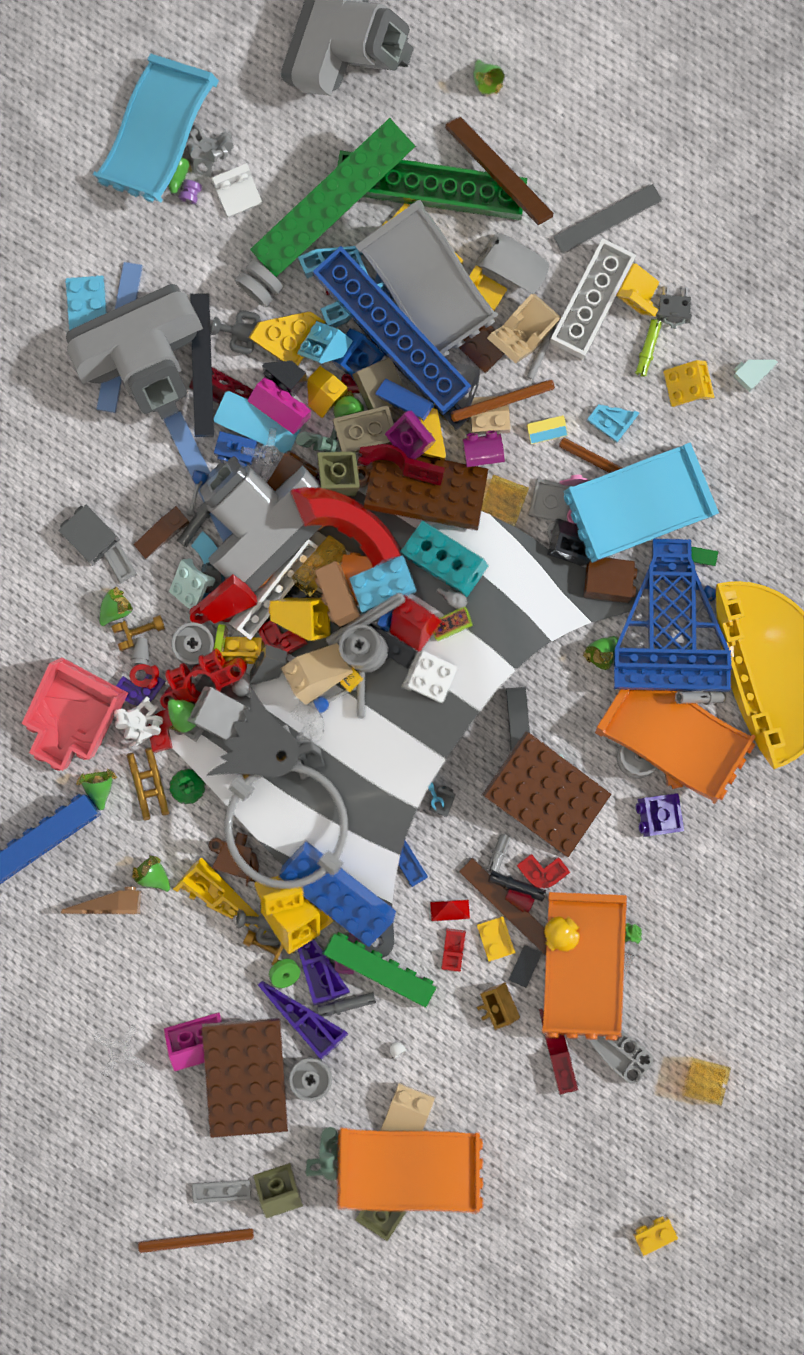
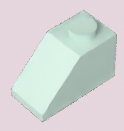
M748 360L745 364L741 362L734 369L736 373L733 377L750 392L778 362L776 360Z

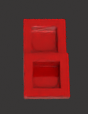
M447 928L442 970L461 972L465 930Z

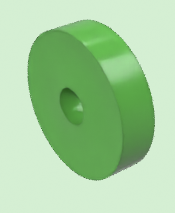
M283 959L276 962L269 971V979L277 988L291 986L300 976V968L292 959Z

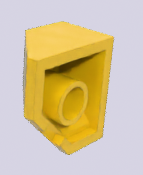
M319 366L307 379L308 406L318 416L323 418L335 406L336 402L347 393L348 387L332 373Z

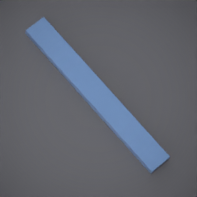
M123 263L115 309L137 299L143 265ZM120 376L101 383L97 410L116 413L122 383Z
M181 411L163 419L191 478L194 470L209 474L210 471ZM200 485L198 492H199V494H200V496H201V498H202V500H203V502H204V499H203V497H202V495H201V493H200V489H201V487H202L203 485ZM210 513V517L224 542L232 532Z

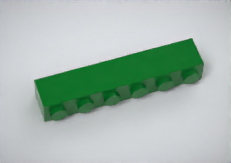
M339 931L337 935L331 934L321 954L427 1008L437 988L432 985L434 981L425 976L422 979L416 977L417 972L409 968L405 970L399 968L400 963L389 959V961L382 959L383 954L372 950V952L365 950L366 946L358 941H355L354 944L347 940L348 936Z

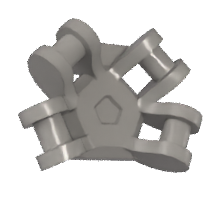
M194 124L192 126L185 150L189 151L190 156L193 158L194 174L211 177L213 163L218 158L225 159L228 155L227 152L231 151L234 147L230 132H222L217 138L211 139L203 134L199 125ZM201 162L205 163V166L208 168V170L201 171L198 168V165H200Z

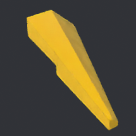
M202 857L190 867L173 888L176 892L180 889L189 892V898L193 900L196 896L207 903V907L231 919L235 915L237 916L239 909L243 910L246 916H259Z

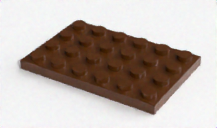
M422 455L415 459L445 468L441 486L403 476L400 467L392 461H373L363 508L478 531L489 468L479 466L467 467L463 463L444 461Z
M527 731L522 735L482 794L486 799L567 857L573 852L612 795Z
M280 1018L202 1024L210 1138L288 1132Z

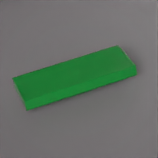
M691 546V557L694 563L716 567L719 551Z

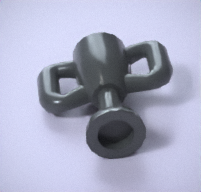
M240 311L236 315V324L234 326L221 324V320L218 317H214L211 335H216L219 331L232 333L233 337L229 344L230 349L236 353L251 354L256 343L248 337L256 324L261 321L260 316L255 312ZM241 318L251 319L255 321L253 324L242 323ZM238 340L247 342L248 347L236 345L235 343Z
M238 910L236 928L243 927L245 923L255 924L259 927L256 937L258 943L268 946H276L280 943L276 935V938L262 937L264 931L273 932L262 913L258 917L246 916L243 910Z

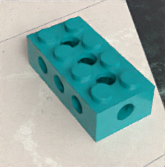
M421 521L400 551L408 561L457 592L462 593L465 597H468L489 567L484 558L424 521Z

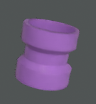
M185 179L183 191L180 192L178 198L184 202L186 199L191 200L190 204L195 205L202 185Z

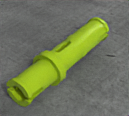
M651 319L642 352L638 356L640 359L635 374L639 375L640 373L642 377L647 376L650 361H653L654 357L652 355L662 322L658 321L657 323L656 319Z

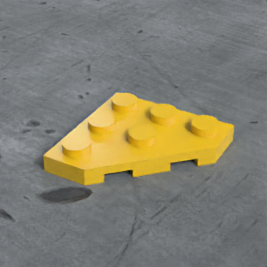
M311 311L260 321L256 324L248 338L279 360L293 361L299 366L304 358L297 354L301 344L307 338L316 321L325 324V321Z

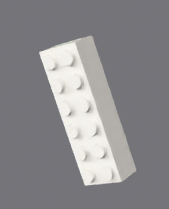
M602 238L551 337L550 344L584 360L636 258L635 254Z

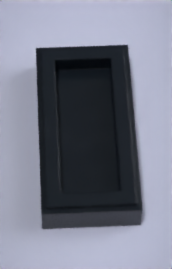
M524 945L509 980L527 988L542 952Z

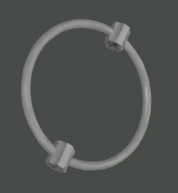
M296 764L291 771L306 774L320 782L334 799L340 818V833L333 854L327 851L317 863L321 868L305 878L292 881L274 880L262 876L246 864L239 854L233 839V814L238 800L245 801L249 798L255 789L251 784L263 776L250 775L245 780L238 776L228 788L234 793L229 801L224 823L228 849L243 872L253 880L273 888L292 889L308 885L323 877L327 872L334 876L344 864L339 859L346 843L348 819L344 802L337 789L325 776L312 768Z

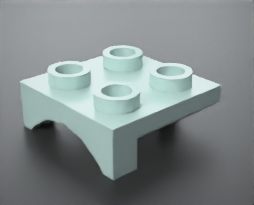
M191 558L182 559L169 592L191 609L201 602L207 586H213L215 578L199 571L194 566Z

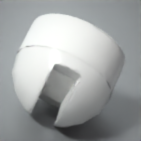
M398 1042L393 1043L390 1047V1053L394 1059L399 1057V1054L407 1051L404 1045Z

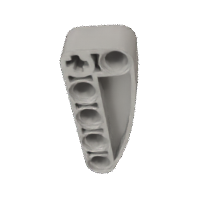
M621 1031L622 1037H618L616 1041L605 1040V1037L597 1036V1040L588 1039L603 1060L630 1084L639 1082L653 1064L652 1054L624 1031ZM626 1042L633 1043L634 1048L631 1052L624 1051V1044ZM641 1055H648L647 1059L649 1061L647 1064L644 1062L640 1064L641 1060L639 1058ZM631 1069L637 1072V1076L633 1080L627 1078V1072Z

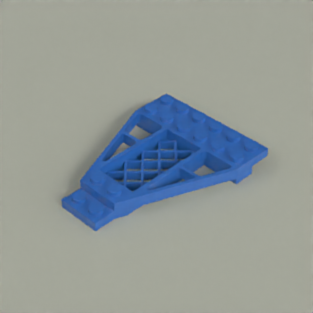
M653 539L652 561L614 650V689L730 692L731 650H729L696 573L691 557V539ZM661 580H664L669 585L664 592L656 586ZM680 580L689 586L683 592L675 586ZM648 589V620L632 621L631 619L643 590ZM653 589L659 594V596L654 601ZM671 589L679 595L674 601L666 595ZM689 590H690V600L685 596V594H686ZM696 590H698L711 622L696 621ZM662 597L670 604L664 610L656 604ZM681 598L689 604L683 611L675 604ZM671 607L679 613L673 620L666 614ZM654 608L660 613L655 619ZM688 609H690V618L685 614ZM661 616L670 622L664 629L656 622ZM681 616L689 623L683 629L676 623ZM672 625L679 631L674 638L666 632ZM628 626L648 628V648H620ZM654 626L660 631L655 637ZM689 627L691 637L685 632ZM696 628H714L723 650H696ZM662 634L670 641L664 647L656 641ZM681 635L689 641L683 648L675 641ZM671 644H673V645H674L676 648H678V649H667V648H668Z

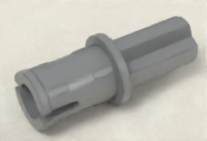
M505 834L499 836L495 849L491 851L493 854L487 867L488 870L499 872L503 858L506 857L505 852L510 842L509 836Z

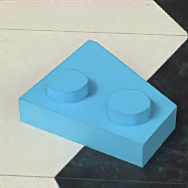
M598 404L587 421L618 443L637 418L639 412Z

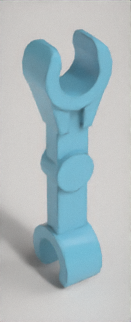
M430 783L428 789L433 796L431 801L432 808L436 810L434 804L438 801L444 807L443 799L437 797L434 785Z

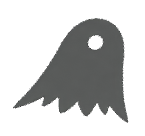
M252 688L250 690L252 712L244 710L248 722L235 721L234 726L240 737H233L224 741L225 745L233 752L222 755L220 758L227 762L217 766L206 776L251 774L265 777H280L289 773L297 764L300 752L296 739L267 711ZM283 750L287 753V758L279 762L276 759V754Z

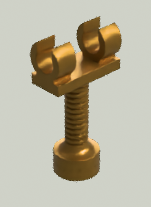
M161 615L153 617L152 622L129 630L126 621L111 626L113 633L125 630L128 640L118 644L120 651L134 647L132 637L148 632L151 629H156L158 632L165 630Z
M251 930L248 931L242 943L248 947L255 944V946L274 954L275 958L271 965L280 961L278 958L284 949L282 944L279 948L261 945L256 939V933Z

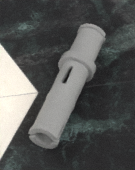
M679 691L675 694V701L678 704L703 703L711 705L712 703H724L726 700L725 692Z

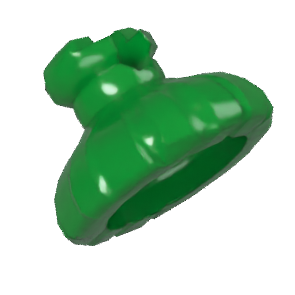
M193 769L178 771L169 783L172 797L181 804H193L205 792V782Z

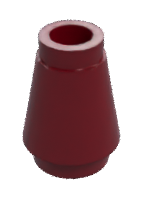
M511 889L505 900L523 913L524 911L529 913L535 901L531 897L532 895Z

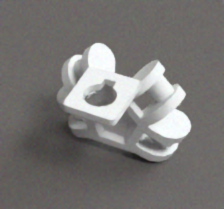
M147 696L137 707L131 710L118 709L113 712L114 717L117 718V722H115L116 728L125 729L124 738L134 739V742L129 746L130 749L144 743L152 735H159L161 731L159 726L163 723V718L151 716L158 706L156 704L153 705ZM143 706L149 710L145 715L140 712Z

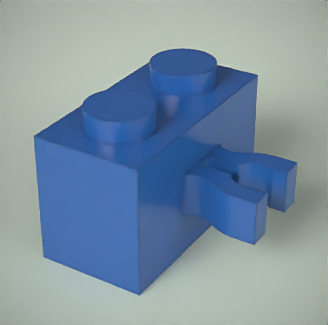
M220 431L214 455L218 457L217 460L227 462L231 457L236 456L245 466L247 464L252 465L258 443L256 440Z

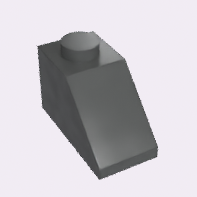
M266 644L250 670V684L254 685L279 678L282 673L281 668L289 663L287 652Z

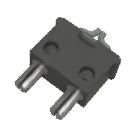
M666 285L663 286V294L660 295L657 321L670 325L672 329H676L678 325L690 323L692 314H690L691 297H688V287L686 289L682 287L681 296L669 295L668 285L667 289Z

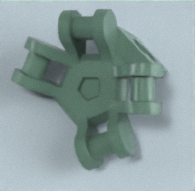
M334 427L330 438L305 431L299 433L296 437V443L305 448H309L314 444V451L341 452Z
M327 1127L322 1131L319 1158L307 1160L306 1176L323 1175L327 1180L337 1178V1167L332 1163V1161L338 1160V1144H334L338 1141V1133L334 1127ZM320 1164V1169L313 1171L311 1166Z

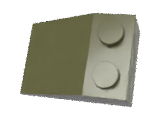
M361 1210L355 1220L388 1242L407 1211Z

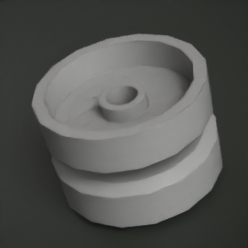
M251 260L246 266L248 274L240 273L235 282L253 300L267 308L273 301L270 293L278 295L284 287L268 269L257 261Z
M192 622L179 627L173 634L171 643L176 657L182 663L194 667L199 664L198 657L200 655L205 656L213 651L215 640L208 628L202 624ZM192 642L198 644V646H195V649L191 648Z
M355 625L342 635L339 642V651L341 657L350 666L364 673L375 671L384 664L388 655V646L385 639L372 627Z
M621 745L618 748L616 755L617 765L626 776L634 779L645 778L657 769V767L644 758L639 759L636 753Z
M308 1057L301 1059L295 1064L290 1073L289 1083L291 1090L298 1098L313 1102L320 1100L328 1093L332 1085L333 1076L326 1062L319 1058ZM313 1075L315 1081L309 1082L307 1078Z

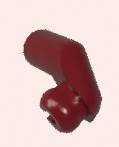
M349 374L342 375L341 382L348 387L347 392L360 393L353 378Z

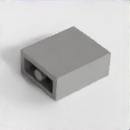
M204 686L188 722L225 741L233 737H239L234 722H245L247 719L244 710H249L250 708L211 687Z

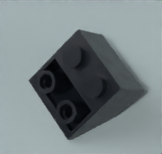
M293 361L268 362L262 365L264 377L272 380L292 397L307 382L306 372Z
M557 518L548 555L580 566L591 562V559L586 555L584 541L579 538L577 524Z

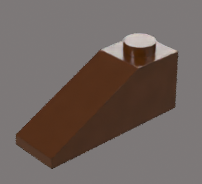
M175 506L156 522L134 546L147 559L189 524V521L178 507Z

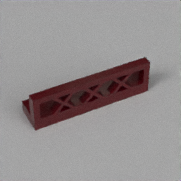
M212 367L213 401L220 404L226 391H231L249 399L254 389ZM193 377L189 385L191 389H193ZM219 380H223L227 382V384L224 385L220 383ZM236 390H241L244 394H240Z

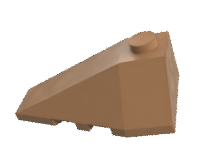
M125 887V891H117L62 909L61 914H140L141 891H136V887Z

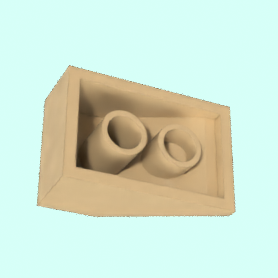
M337 643L298 656L281 668L294 695L305 705L353 673L350 665L341 657Z
M398 1083L380 1131H422L435 1096Z

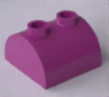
M412 410L404 413L385 433L390 442L395 447L400 448L407 455V458L417 459L436 442L432 434Z
M496 430L486 431V436H478L477 433L467 434V438L462 439L467 467L505 462L501 434H497Z

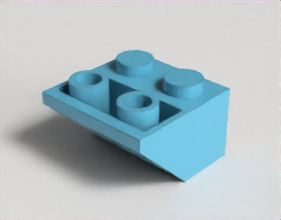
M316 321L307 338L301 344L297 354L322 364L343 357L353 340L339 329Z

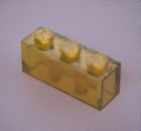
M328 535L291 576L295 586L310 597L318 588L315 578H317L315 570L335 561L340 564L343 554H347L344 545Z

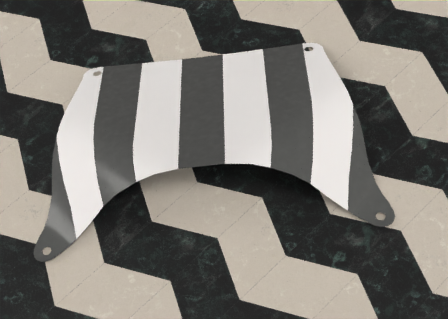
M368 484L359 489L356 496L348 497L364 506ZM370 510L388 528L401 550L421 521H424ZM481 511L478 531L424 521L484 558L489 565L471 593L466 597V608L473 626L440 641L436 640L433 633L421 650L457 667L443 702H438L415 690L408 691L402 688L410 667L407 669L388 656L379 669L365 672V718H357V690L348 692L331 701L328 709L320 714L313 701L305 705L294 695L283 671L279 678L250 685L263 706L282 726L288 725L298 746L304 742H312L321 748L324 767L316 769V771L325 776L337 789L347 813V838L339 857L344 863L341 868L392 908L399 858L416 811L439 769L495 691L516 669L547 644L591 622L631 611L638 595L636 589L635 597H632L629 603L583 597L586 567L548 555L549 549L518 528ZM330 525L324 526L309 538L322 550L299 578L323 593L322 588L319 589L315 578H317L315 570L335 561L341 566L343 554L350 555V553L354 552L361 554V556H366L360 548L361 544L356 539L348 537L338 531V528ZM405 558L417 592L407 597L432 612L438 618L458 610L444 599V595L437 592L438 588L446 592L448 590L457 592L456 590ZM357 606L360 616L363 615L360 607ZM270 616L266 619V621L263 624L270 621ZM380 617L372 622V624L377 626L378 628H380L377 625ZM330 621V634L341 629ZM278 625L282 634L289 631L288 629ZM236 630L231 637L245 636ZM259 631L253 637H261ZM326 638L313 641L306 639L308 644L288 654L287 660L290 662L298 656L329 646ZM247 664V674L250 675V670L254 664ZM233 667L235 671L241 672L238 667ZM203 674L195 688L197 691L202 692L204 686L215 690L216 686L211 681V677ZM338 682L319 697L329 699L344 691L345 687ZM233 683L222 688L221 693L250 708L249 711L252 712L250 694L237 696L232 691ZM174 728L170 729L172 749L182 757L228 807L229 801L234 794L228 788L238 776L244 779L242 774L206 775L217 766L227 762L220 758L222 755L233 751L225 745L224 740L205 730L197 742L184 734H175ZM283 750L277 753L280 760L287 755ZM290 771L280 777L263 776L251 784L255 789L249 798L245 801L238 800L234 815L280 864L283 865L305 841L309 842L323 854L327 851L333 854L340 833L339 812L331 794L314 778L309 776L302 780L299 772ZM393 923L380 935L384 941L381 947L376 948L373 945L368 947L364 944L366 946L364 949L369 952L375 950L383 954L382 958L388 956L394 947Z

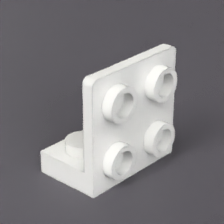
M247 163L212 177L213 184L227 217L262 204Z
M419 651L416 653L402 688L408 691L415 690L438 702H443L457 667L425 651Z

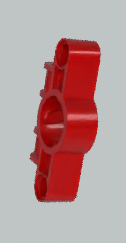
M216 648L205 656L200 655L198 657L199 664L189 670L185 663L180 664L179 667L173 670L168 669L165 671V676L171 687L167 688L160 698L161 706L168 709L169 699L167 696L173 697L174 700L197 703L201 692L196 690L195 684L191 680L192 676L196 677L199 674H206L211 677L210 679L215 683L216 690L220 692L224 686L242 678L247 670V663L242 658H234L226 662L221 652ZM233 667H238L241 672L235 671Z

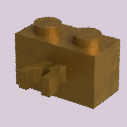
M506 982L493 986L480 994L484 1004L479 1005L477 1009L487 1010L486 1015L482 1016L481 1019L483 1021L490 1017L495 1030L508 1026L521 1018Z

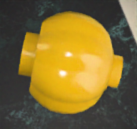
M561 916L552 918L545 926V936L547 939L545 944L552 951L555 949L563 952L572 950L579 941L580 934L576 931L579 926L569 917L566 919Z

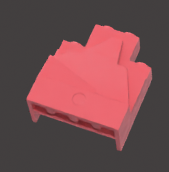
M63 657L49 663L22 722L27 730L33 733L38 732L29 753L34 755L36 760L49 763L50 767L57 771H63L68 768L75 753L77 757L83 760L93 758L114 718L113 712L122 708L128 692Z

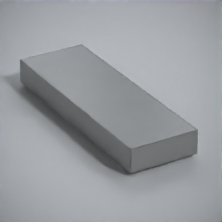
M250 1180L192 1183L193 1204L251 1200Z

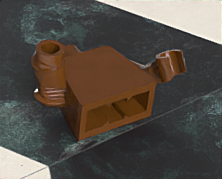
M237 832L234 842L239 854L246 864L258 873L260 866L257 855L252 851V848L245 846L248 835ZM217 837L209 841V850L219 854L212 869L246 879L247 887L249 882H257L240 869L233 859L226 841Z

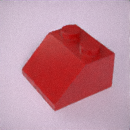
M404 595L405 602L397 606L393 611L390 633L419 652L426 645L442 620Z

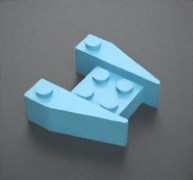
M356 246L343 247L367 273L360 257L364 254L359 252ZM339 247L315 249L299 256V262L306 278L313 277L312 271ZM383 282L377 284L382 290H384ZM338 302L321 308L326 325L336 328L352 319Z

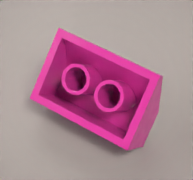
M266 377L255 386L248 399L249 403L292 434H295L311 418V410L304 403L293 398L287 391L282 390Z
M219 1012L164 1028L168 1056L174 1071L205 1063L202 1024L222 1023Z

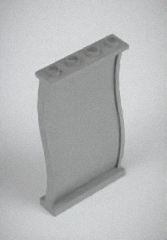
M421 200L410 205L355 245L358 251L364 254L379 274L400 310L444 357L450 354L448 350L453 346L457 349L465 343L463 339L467 336L473 338L479 334L480 327L484 325L487 328L496 322L494 318L498 316V313L493 311L476 288L451 245L424 209Z

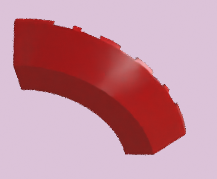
M302 487L290 490L304 526L330 525L338 528V531L348 537H353L361 544L360 548L368 557L373 568L402 555L399 544L388 528L370 510L363 508L364 506L354 499L336 491L323 488Z

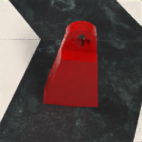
M232 574L201 602L190 609V620L199 624L210 620L214 624L258 605L257 596L246 583Z

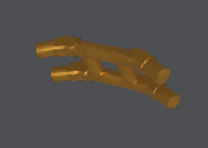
M152 748L145 749L150 770L140 773L134 753L126 754L142 817L145 821L151 818L146 798L157 796L162 815L169 814L166 796ZM152 777L155 788L144 791L141 780Z

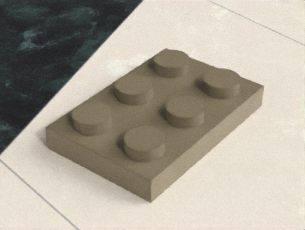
M388 405L333 418L332 420L341 452L356 451L358 453L360 447L392 444L385 435L394 425Z

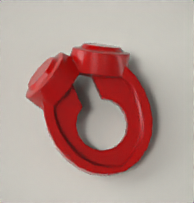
M139 664L130 671V680L138 687L150 690L158 683L159 669L156 665ZM139 670H144L146 674L152 675L153 678H145L139 681L136 679L135 674Z

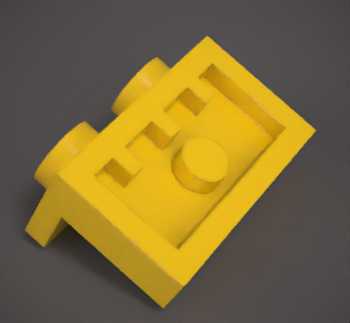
M226 637L224 652H221L226 662L234 658H242L247 664H254L263 650L264 642L261 637H252L251 640L247 637Z
M663 1216L653 1220L654 1224L648 1227L642 1225L635 1229L636 1233L633 1236L643 1256L678 1240L668 1217L665 1219Z

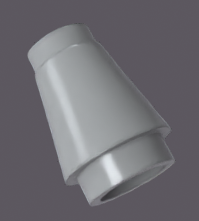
M136 638L130 659L133 666L139 664L147 665V662H149L148 639Z

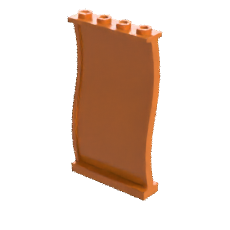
M621 689L598 724L595 734L600 737L605 736L626 747L677 782L712 800L713 804H716L718 799L722 801L727 793L725 787L727 784L732 785L737 776L734 772L737 768L741 770L746 762L745 754H750L756 744L753 741L756 736L753 734L750 736L730 726L696 703H676L675 694L678 691Z
M549 892L548 921L558 916L564 919L569 917L579 926L576 931L580 936L578 944L570 951L563 952L557 949L552 951L546 945L542 1032L547 1034V1037L558 1038L559 1034L566 1035V1038L578 1039V1035L586 1036V1039L597 1040V1036H600L610 1041H616L617 1037H622L627 895Z
M340 1128L338 1130L337 1210L479 1213L480 1209L483 1208V1197H480V1189L483 1188V1178L480 1177V1170L483 1168V1158H480L483 1139L480 1138V1133L369 1131Z

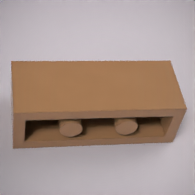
M335 561L315 570L317 575L315 581L319 589L322 588L323 595L321 597L324 604L329 607L328 616L331 622H335L340 627L360 617L342 567Z

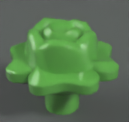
M626 923L625 942L630 940L639 944L642 940L641 928L636 924Z

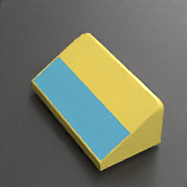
M564 415L529 423L526 426L531 444L568 436Z

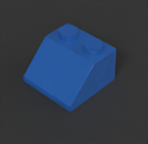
M350 328L345 335L352 339L353 342L343 357L331 360V362L354 379L352 374L380 362L385 354L364 334Z

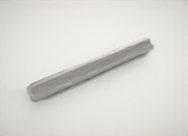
M396 593L328 636L326 642L329 646L338 644L342 635L349 628L355 625H368L405 602L403 594Z

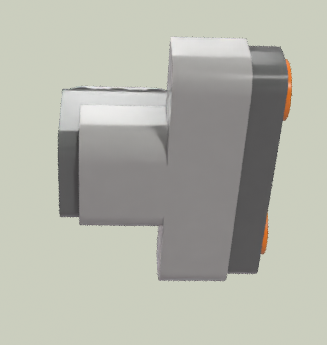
M305 0L282 66L281 77L289 86L296 87L303 93L331 96L332 91H336L340 87L348 65L392 71L397 70L398 67H408L414 50L413 46L407 42L410 32L409 25L385 5L369 3V0Z
M170 284L71 329L66 334L68 342L67 352L82 384L86 382L103 383L120 376L128 394L134 395L142 413L148 414L152 411H158L161 419H165L179 412L175 402L185 397L187 393L179 374L182 370L173 351L190 343L195 338L197 331L203 329L188 296L181 292L177 285Z
M233 456L225 463L221 461L208 474L209 479L200 489L204 501L208 504V510L232 532L208 558L210 564L226 579L234 574L246 583L253 592L264 586L272 575L310 537L324 527L320 525L304 526L290 491L302 487L321 488L320 482L304 466L274 491L248 465L245 466L236 456Z

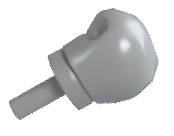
M441 588L437 589V592L444 595V599L456 609L466 607L467 598L462 593L452 590L446 592Z
M246 671L240 680L232 684V691L237 696L250 694L252 688L250 686V675Z

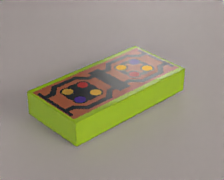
M460 608L439 618L442 621L433 633L436 640L440 641L473 626L467 608Z

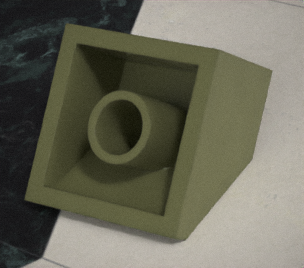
M356 451L318 452L317 459L321 488L336 491L346 496H356L360 488Z
M290 1163L253 1175L259 1202L266 1219L303 1207Z

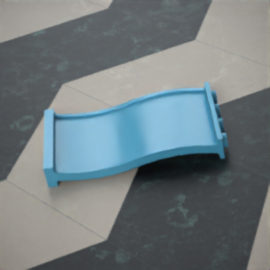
M150 53L147 59L149 64L133 90L112 149L99 171H94L93 175L98 179V183L105 187L111 185L117 191L123 192L125 190L134 197L140 195L149 202L157 201L161 203L163 200L161 196L169 185L183 155L196 115L212 87L217 86L219 80L211 72Z
M691 442L599 478L569 487L563 491L564 500L571 509V518L578 526L579 538L584 541L586 555L591 559L592 563L719 514Z

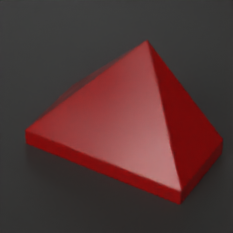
M469 900L430 902L431 921L470 919Z

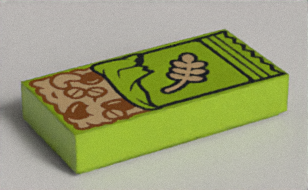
M219 624L217 627L214 649L217 648L220 652H224L225 639L228 637L226 625Z

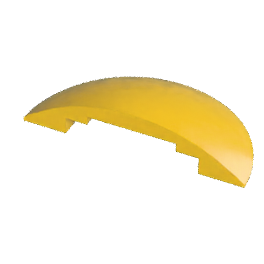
M742 581L716 584L717 622L729 650H731V688L751 736L752 734L756 736L754 741L773 769L782 767L804 754V611L785 595L764 585Z

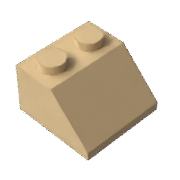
M498 396L474 397L471 405ZM508 405L470 417L472 433L485 435V432L489 430H496L497 434L510 433Z

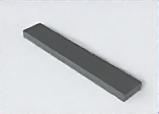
M651 184L554 236V240L561 253L564 254L658 204L662 199L654 184Z

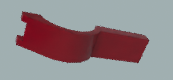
M378 444L360 447L359 453L362 454V457L358 458L357 463L368 466L376 460H388L400 467L403 476L439 486L442 484L444 467L407 458V455L400 448L393 445Z
M541 1008L539 1009V1014L543 1027L544 1011ZM544 1034L559 1095L578 1091L565 1036L558 1034V1038L547 1037V1034Z

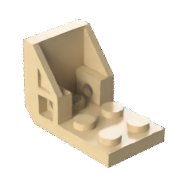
M531 294L509 317L505 324L493 331L487 339L513 362L518 363L534 352L562 317L537 295Z

